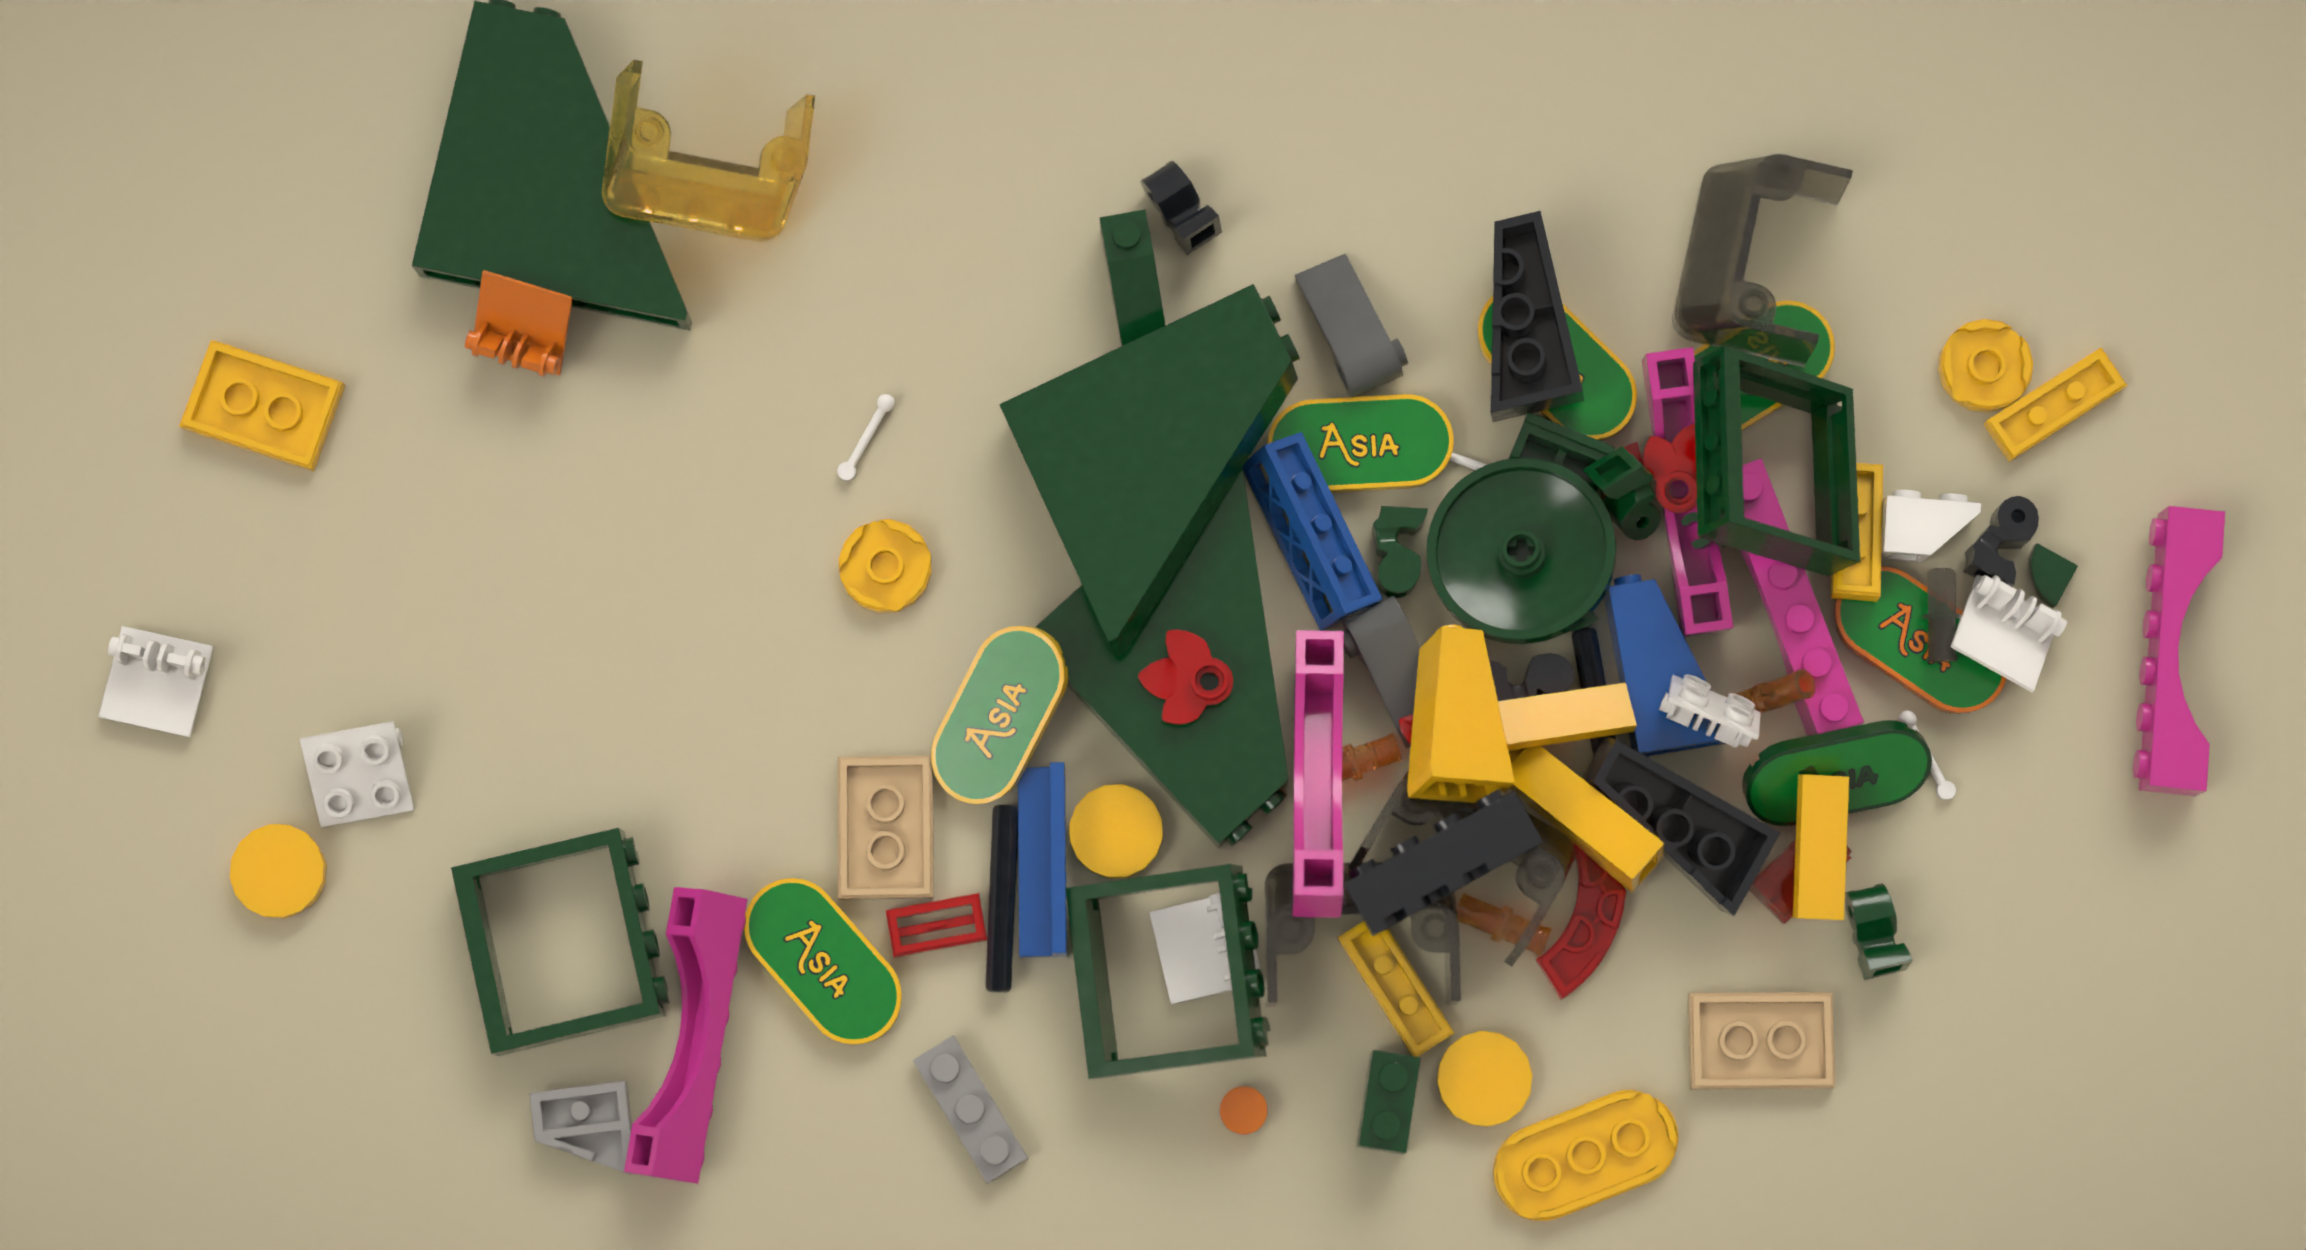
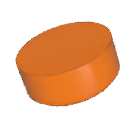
M1247 1086L1236 1087L1230 1090L1223 1097L1219 1110L1224 1126L1231 1132L1239 1135H1248L1256 1132L1264 1124L1268 1111L1267 1103L1262 1094L1254 1088Z

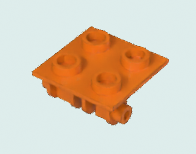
M483 270L474 331L470 330L468 332L465 348L472 350L473 356L483 355L492 359L499 357L498 362L503 365L509 360L512 361V368L518 369L521 365L522 368L538 372V375L545 377L547 373L560 376L573 297Z

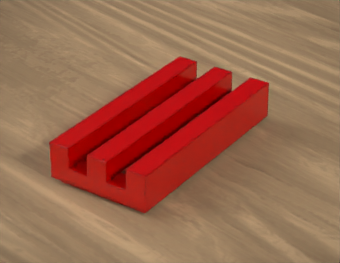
M979 893L885 910L894 958L987 941ZM972 906L973 914L898 928L897 919ZM975 924L976 932L901 945L900 938Z

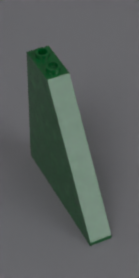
M474 0L412 267L420 277L479 289L482 272L486 270L573 297L571 307L690 331L692 320L565 18H560L561 14L559 12L544 7H535L533 12L516 9L515 4L506 0H489L488 3Z
M1254 284L999 404L1106 638L1117 657L1125 654L1298 380L1293 362L1300 359L1289 334L1282 337L1279 336L1274 326L1275 323L1281 321L1276 307L1270 296L1261 299Z
M1242 467L1125 654L1118 657L1115 655L1082 585L1036 626V628L1050 634L1059 643L1064 653L1062 655L1065 659V666L1068 667L1069 678L1067 686L1217 848L1226 841L1233 847L1253 828L1248 821L1259 810L1262 809L1266 814H1269L1288 796L1282 790L1287 786L1289 778ZM1169 630L1188 631L1204 639L1209 647L1212 658L1223 661L1230 668L1233 675V688L1227 699L1217 705L1206 706L1197 720L1184 725L1163 722L1162 711L1166 700L1150 694L1138 679L1139 672L1145 667L1162 658H1169L1166 647V632ZM1207 674L1201 678L1200 684L1205 690L1210 691L1217 688L1219 681L1216 676Z

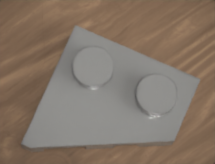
M627 1081L530 1093L534 1140L536 1142L624 1172L632 1128Z

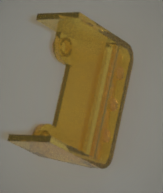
M633 60L616 77L602 186V198L606 207L614 214L622 217L757 242L769 241L780 234L786 225L807 167L815 96L806 94L786 111L784 136L775 137L765 144L760 153L758 168L669 151L671 129L665 117L654 110L637 107L643 61Z

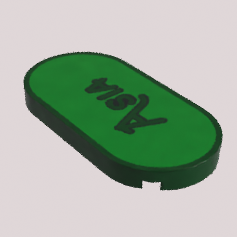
M1897 720L1877 721L1785 740L1767 747L1758 754L1760 759L1754 763L1753 767L1749 764L1744 772L1742 790L1750 810L1757 818L1771 825L1793 826L1796 825L1798 775L1849 777L1848 814L1890 806L1912 796L1927 780L1932 766V756L1923 735L1917 730L1910 729L1906 723Z

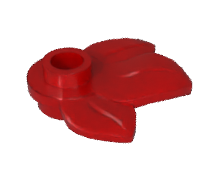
M1695 423L1683 428L1676 435L1672 444L1664 438L1651 435L1644 448L1643 464L1652 473L1653 479L1657 482L1655 492L1659 503L1666 510L1674 513H1684L1692 510L1697 506ZM1681 480L1688 485L1689 491L1685 496L1676 497L1671 493L1670 486L1674 481Z
M1183 630L1167 631L1166 647L1169 658H1162L1151 663L1138 674L1139 681L1150 694L1166 700L1162 711L1163 722L1176 725H1184L1197 720L1206 706L1217 705L1223 702L1230 695L1233 688V675L1230 668L1223 661L1212 658L1209 647L1204 639ZM1212 674L1216 676L1219 681L1217 688L1210 691L1205 690L1200 684V680L1204 675Z

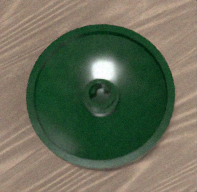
M1513 458L1497 461L1473 471L1460 480L1439 504L1430 524L1426 548L1429 573L1434 588L1445 608L1466 628L1483 630L1485 638L1508 644H1532L1547 641L1569 632L1587 619L1598 607L1610 586L1615 570L1617 553L1613 524L1609 512L1597 492L1584 479L1571 470L1549 461L1534 458Z

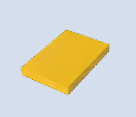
M211 339L179 426L184 430L314 472L345 384L341 381Z

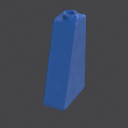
M1641 574L1613 579L1614 586H1609L1604 596L1619 683H1626L1637 725L1635 731L1629 733L1631 748L1649 757L1726 744L1714 739L1720 725L1719 723L1716 724L1709 737L1705 733L1710 719L1704 717L1698 730L1695 731L1692 730V727L1697 717L1696 713H1694L1689 726L1686 727L1667 719V713L1659 710L1665 693H1669L1672 675L1684 678L1688 674L1704 681L1706 679L1656 580L1642 581Z

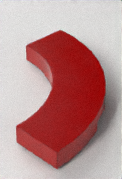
M1569 839L1578 874V890L1574 910L1562 935L1544 954L1535 960L1560 1000L1576 990L1594 972L1605 957L1619 928L1626 898V888Z

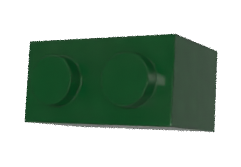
M1377 1050L1370 1052L1356 1142L1357 1148L1400 1155L1406 1154L1420 1057Z

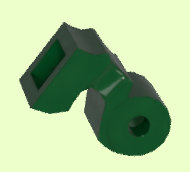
M1621 446L1583 469L1586 475L1605 493L1606 497L1603 503L1609 512L1611 521L1628 538L1643 540L1656 531L1660 524L1661 515L1657 507L1651 502L1655 498L1651 486L1654 476L1634 455Z
M1381 506L1379 518L1373 523L1371 532L1375 540L1376 555L1383 558L1378 567L1376 582L1380 591L1387 597H1405L1411 593L1419 579L1421 572L1420 556L1399 544L1397 537L1400 534L1414 536L1422 528L1428 508Z
M1882 883L1866 889L1845 892L1846 912L1854 931L1852 933V940L1857 945L1859 951L1858 965L1864 980L1907 970L1912 962V957L1904 943L1895 944L1894 935L1897 932V916L1886 886Z

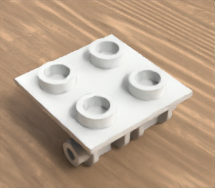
M1977 575L1950 647L2024 689L2033 692L2053 635L2059 637L2067 625V620L2061 618L2062 613L2057 609L2052 610L2043 604L2035 607L2037 598L2034 596H2030L2026 601L2023 600L2025 591L2021 589L2016 591L2015 588L2000 581V577L1995 575L1990 578L1986 575L1983 577Z
M122 626L119 638L112 637L108 646V655L114 656L98 717L191 737L214 646Z
M1686 674L1684 678L1672 675L1669 693H1665L1659 707L1660 711L1667 713V719L1688 727L1694 713H1696L1697 717L1692 727V730L1695 731L1698 730L1704 717L1710 719L1705 735L1710 737L1716 724L1719 723L1720 725L1714 739L1731 745L1734 748H1737L1738 745L1747 748L1752 738L1758 739L1761 712L1754 709L1755 704L1752 701L1730 693L1728 697H1724L1710 691L1711 685L1693 675Z
M394 721L299 739L320 827L414 810L400 749L403 746L400 728H395Z
M1220 893L1210 895V898L1149 912L1171 1005L1232 990ZM1253 950L1255 968L1260 969L1256 950Z

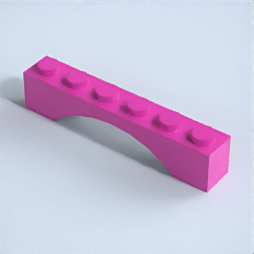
M1693 347L1646 353L1641 360L1652 435L1664 438L1671 444L1683 428L1695 423L1693 377L1695 357ZM1677 480L1671 484L1670 491L1676 497H1683L1688 493L1689 488L1684 481ZM1697 506L1684 513H1674L1663 507L1679 626L1683 636L1719 633L1733 629L1728 586L1719 545L1713 542L1706 549L1696 550L1691 543L1700 539L1698 537V524L1696 523L1686 528L1681 523L1684 516L1697 512Z
M1762 458L1744 464V517L1790 531ZM1740 550L1773 627L1788 675L1793 700L1807 736L1863 724V718L1805 569Z
M2168 506L2158 513L2157 518H2153L2151 521L2149 544L2150 546H2155L2154 564H2150L2147 570L2146 591L2152 592L2151 610L2145 612L2142 629L2143 637L2149 639L2148 657L2144 656L2142 658L2139 671L2140 684L2146 685L2145 703L2139 704L2136 715L2137 731L2143 732L2141 750H2136L2133 760L2134 778H2139V791L2197 796L2207 791L2210 744L2196 725L2184 697L2179 675L2178 645L2182 622L2193 594L2206 574L2222 559L2225 511Z
M1296 630L1293 917L1341 918L1343 902L1342 724L1344 631Z
M674 887L666 936L673 950L680 977L682 999L680 1034L672 1064L661 1088L647 1109L632 1124L624 1172L699 1183L700 1171L705 1159L704 1148L708 1125L713 1113L712 1102L716 1079L721 1066V1050L725 1027L729 1020L731 992L737 973L740 940L746 922L745 912L748 900L746 898L705 889Z

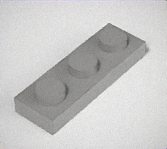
M954 1035L913 1060L987 1184L1028 1159Z

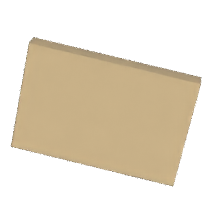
M931 756L838 757V899L934 898L933 768Z
M1833 992L1688 994L1690 1090L1835 1088Z

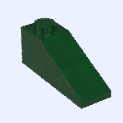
M1145 209L1099 217L1101 239L1121 346L1166 325Z

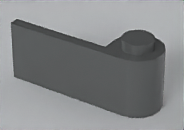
M1346 253L1295 274V279L1332 350L1337 372L1351 398L1403 376L1402 366L1408 364L1405 351L1398 339L1390 340Z
M1391 596L1342 621L1344 627V650L1350 659L1358 656L1366 665L1405 748L1408 749L1411 745L1400 731L1398 721L1402 717L1414 714L1420 645L1400 604L1394 596Z

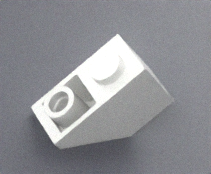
M1893 491L1892 496H1886L1883 499L1881 559L1923 563L1981 513V503L1968 502V496L1963 494L1939 495V500L1921 498V492Z

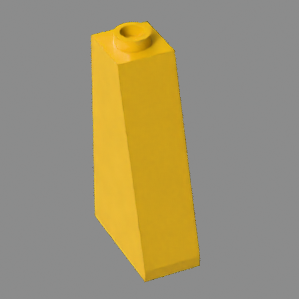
M1451 624L1439 628L1419 648L1407 792L1409 798L1475 803L1500 788L1504 793L1515 783L1483 630L1465 629L1460 625Z
M1542 746L1517 749L1510 752L1509 756L1515 783L1509 789L1515 791L1523 801L1633 893L1663 859L1664 843Z

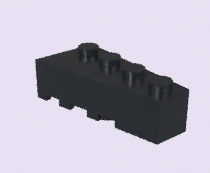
M1541 211L1494 221L1490 409L1492 422L1526 415L1528 412L1535 413L1584 401L1582 384Z
M1604 737L1582 777L1592 787L1664 843L1663 856L1719 910L1735 916L1778 839L1779 831L1622 742L1609 737Z
M1500 788L1475 802L1479 811L1464 819L1461 818L1459 812H1456L1433 825L1436 834L1419 842L1415 835L1391 848L1394 857L1377 866L1375 860L1371 859L1348 872L1352 880L1344 883V887L1372 937L1543 843L1515 791L1505 796Z

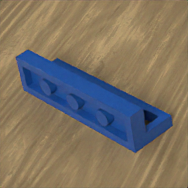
M1302 432L1266 444L1248 458L1243 466V472L1320 631L1330 629L1348 615L1380 602L1383 598ZM1261 464L1269 477V484L1261 471ZM1283 509L1289 519V526L1283 516ZM1303 551L1309 560V567L1304 560ZM1323 593H1325L1333 610L1332 613H1330L1323 599Z
M1050 762V767H1027L1018 783L1020 958L1067 957L1066 784L1064 762Z

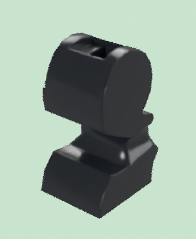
M1171 160L1165 166L1141 180V185L1146 195L1160 212L1164 224L1175 233L1176 242L1187 255L1222 233L1219 215L1209 205L1200 208V198L1192 182L1174 161Z
M2021 496L2010 497L2001 503L1991 515L1990 526L1965 551L1966 565L1963 572L1974 578L1977 575L1982 577L1986 575L1990 578L1996 575L2000 577V581L2011 587L2014 586L2016 578L2014 562L2001 557L1998 549H2021L2031 540L2037 530L2039 521L2038 510L2034 503Z
M1545 653L1532 657L1528 663L1521 685L1509 683L1507 668L1497 661H1489L1498 701L1564 692L1571 687L1574 680V670L1571 663L1565 657L1558 654Z

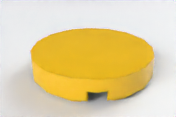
M1981 319L1964 324L1949 336L1940 351L1938 372L1942 387L1954 402L1971 411L1990 413L2007 408L2022 396L2032 379L2034 362L2029 345L2024 338L2020 337L2015 331L2011 330L2012 327L2002 321Z
M893 519L873 521L856 528L844 542L838 559L840 579L848 595L862 608L878 613L899 612L915 604L927 590L932 575L931 554L923 537L908 524Z
M1124 784L1104 785L1088 792L1075 806L1069 822L1070 844L1078 861L1091 872L1108 879L1128 878L1144 871L1157 856L1163 840L1162 819L1154 802L1141 790Z
M269 824L253 830L239 842L231 858L229 878L235 896L247 909L266 918L286 919L297 915V913L309 908L317 901L326 883L327 864L317 842L308 833L291 825Z
M1478 1031L1462 1036L1446 1049L1438 1066L1436 1084L1441 1101L1453 1116L1470 1125L1490 1127L1507 1122L1522 1110L1531 1094L1533 1075L1528 1057L1516 1042L1500 1033Z

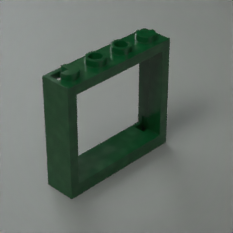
M1723 346L1694 361L1698 537L1825 576H1830L1859 563L1860 541L1853 389L1727 346ZM1740 391L1811 414L1816 539L1744 517ZM1842 401V407L1838 406L1837 403Z
M620 828L451 867L491 1054L502 1056L665 1017L663 1005L670 1003L667 992L668 986L665 976L657 977L653 958L660 957L658 940L654 929L646 930L643 912L650 911L649 899L644 883L636 884L632 867L640 864L639 855L636 851L634 838H626L625 832ZM609 848L643 1003L513 1034L480 878Z
M1225 864L1066 888L1088 1079H1103L1267 1056L1266 1046H1269L1267 1032L1270 1031L1268 1019L1261 1015L1259 999L1264 997L1265 984L1261 970L1255 968L1253 950L1258 949L1259 937L1255 922L1249 921L1247 902L1252 901L1253 891L1252 888L1248 887L1247 873H1243V866ZM1218 882L1239 1044L1118 1060L1099 899Z

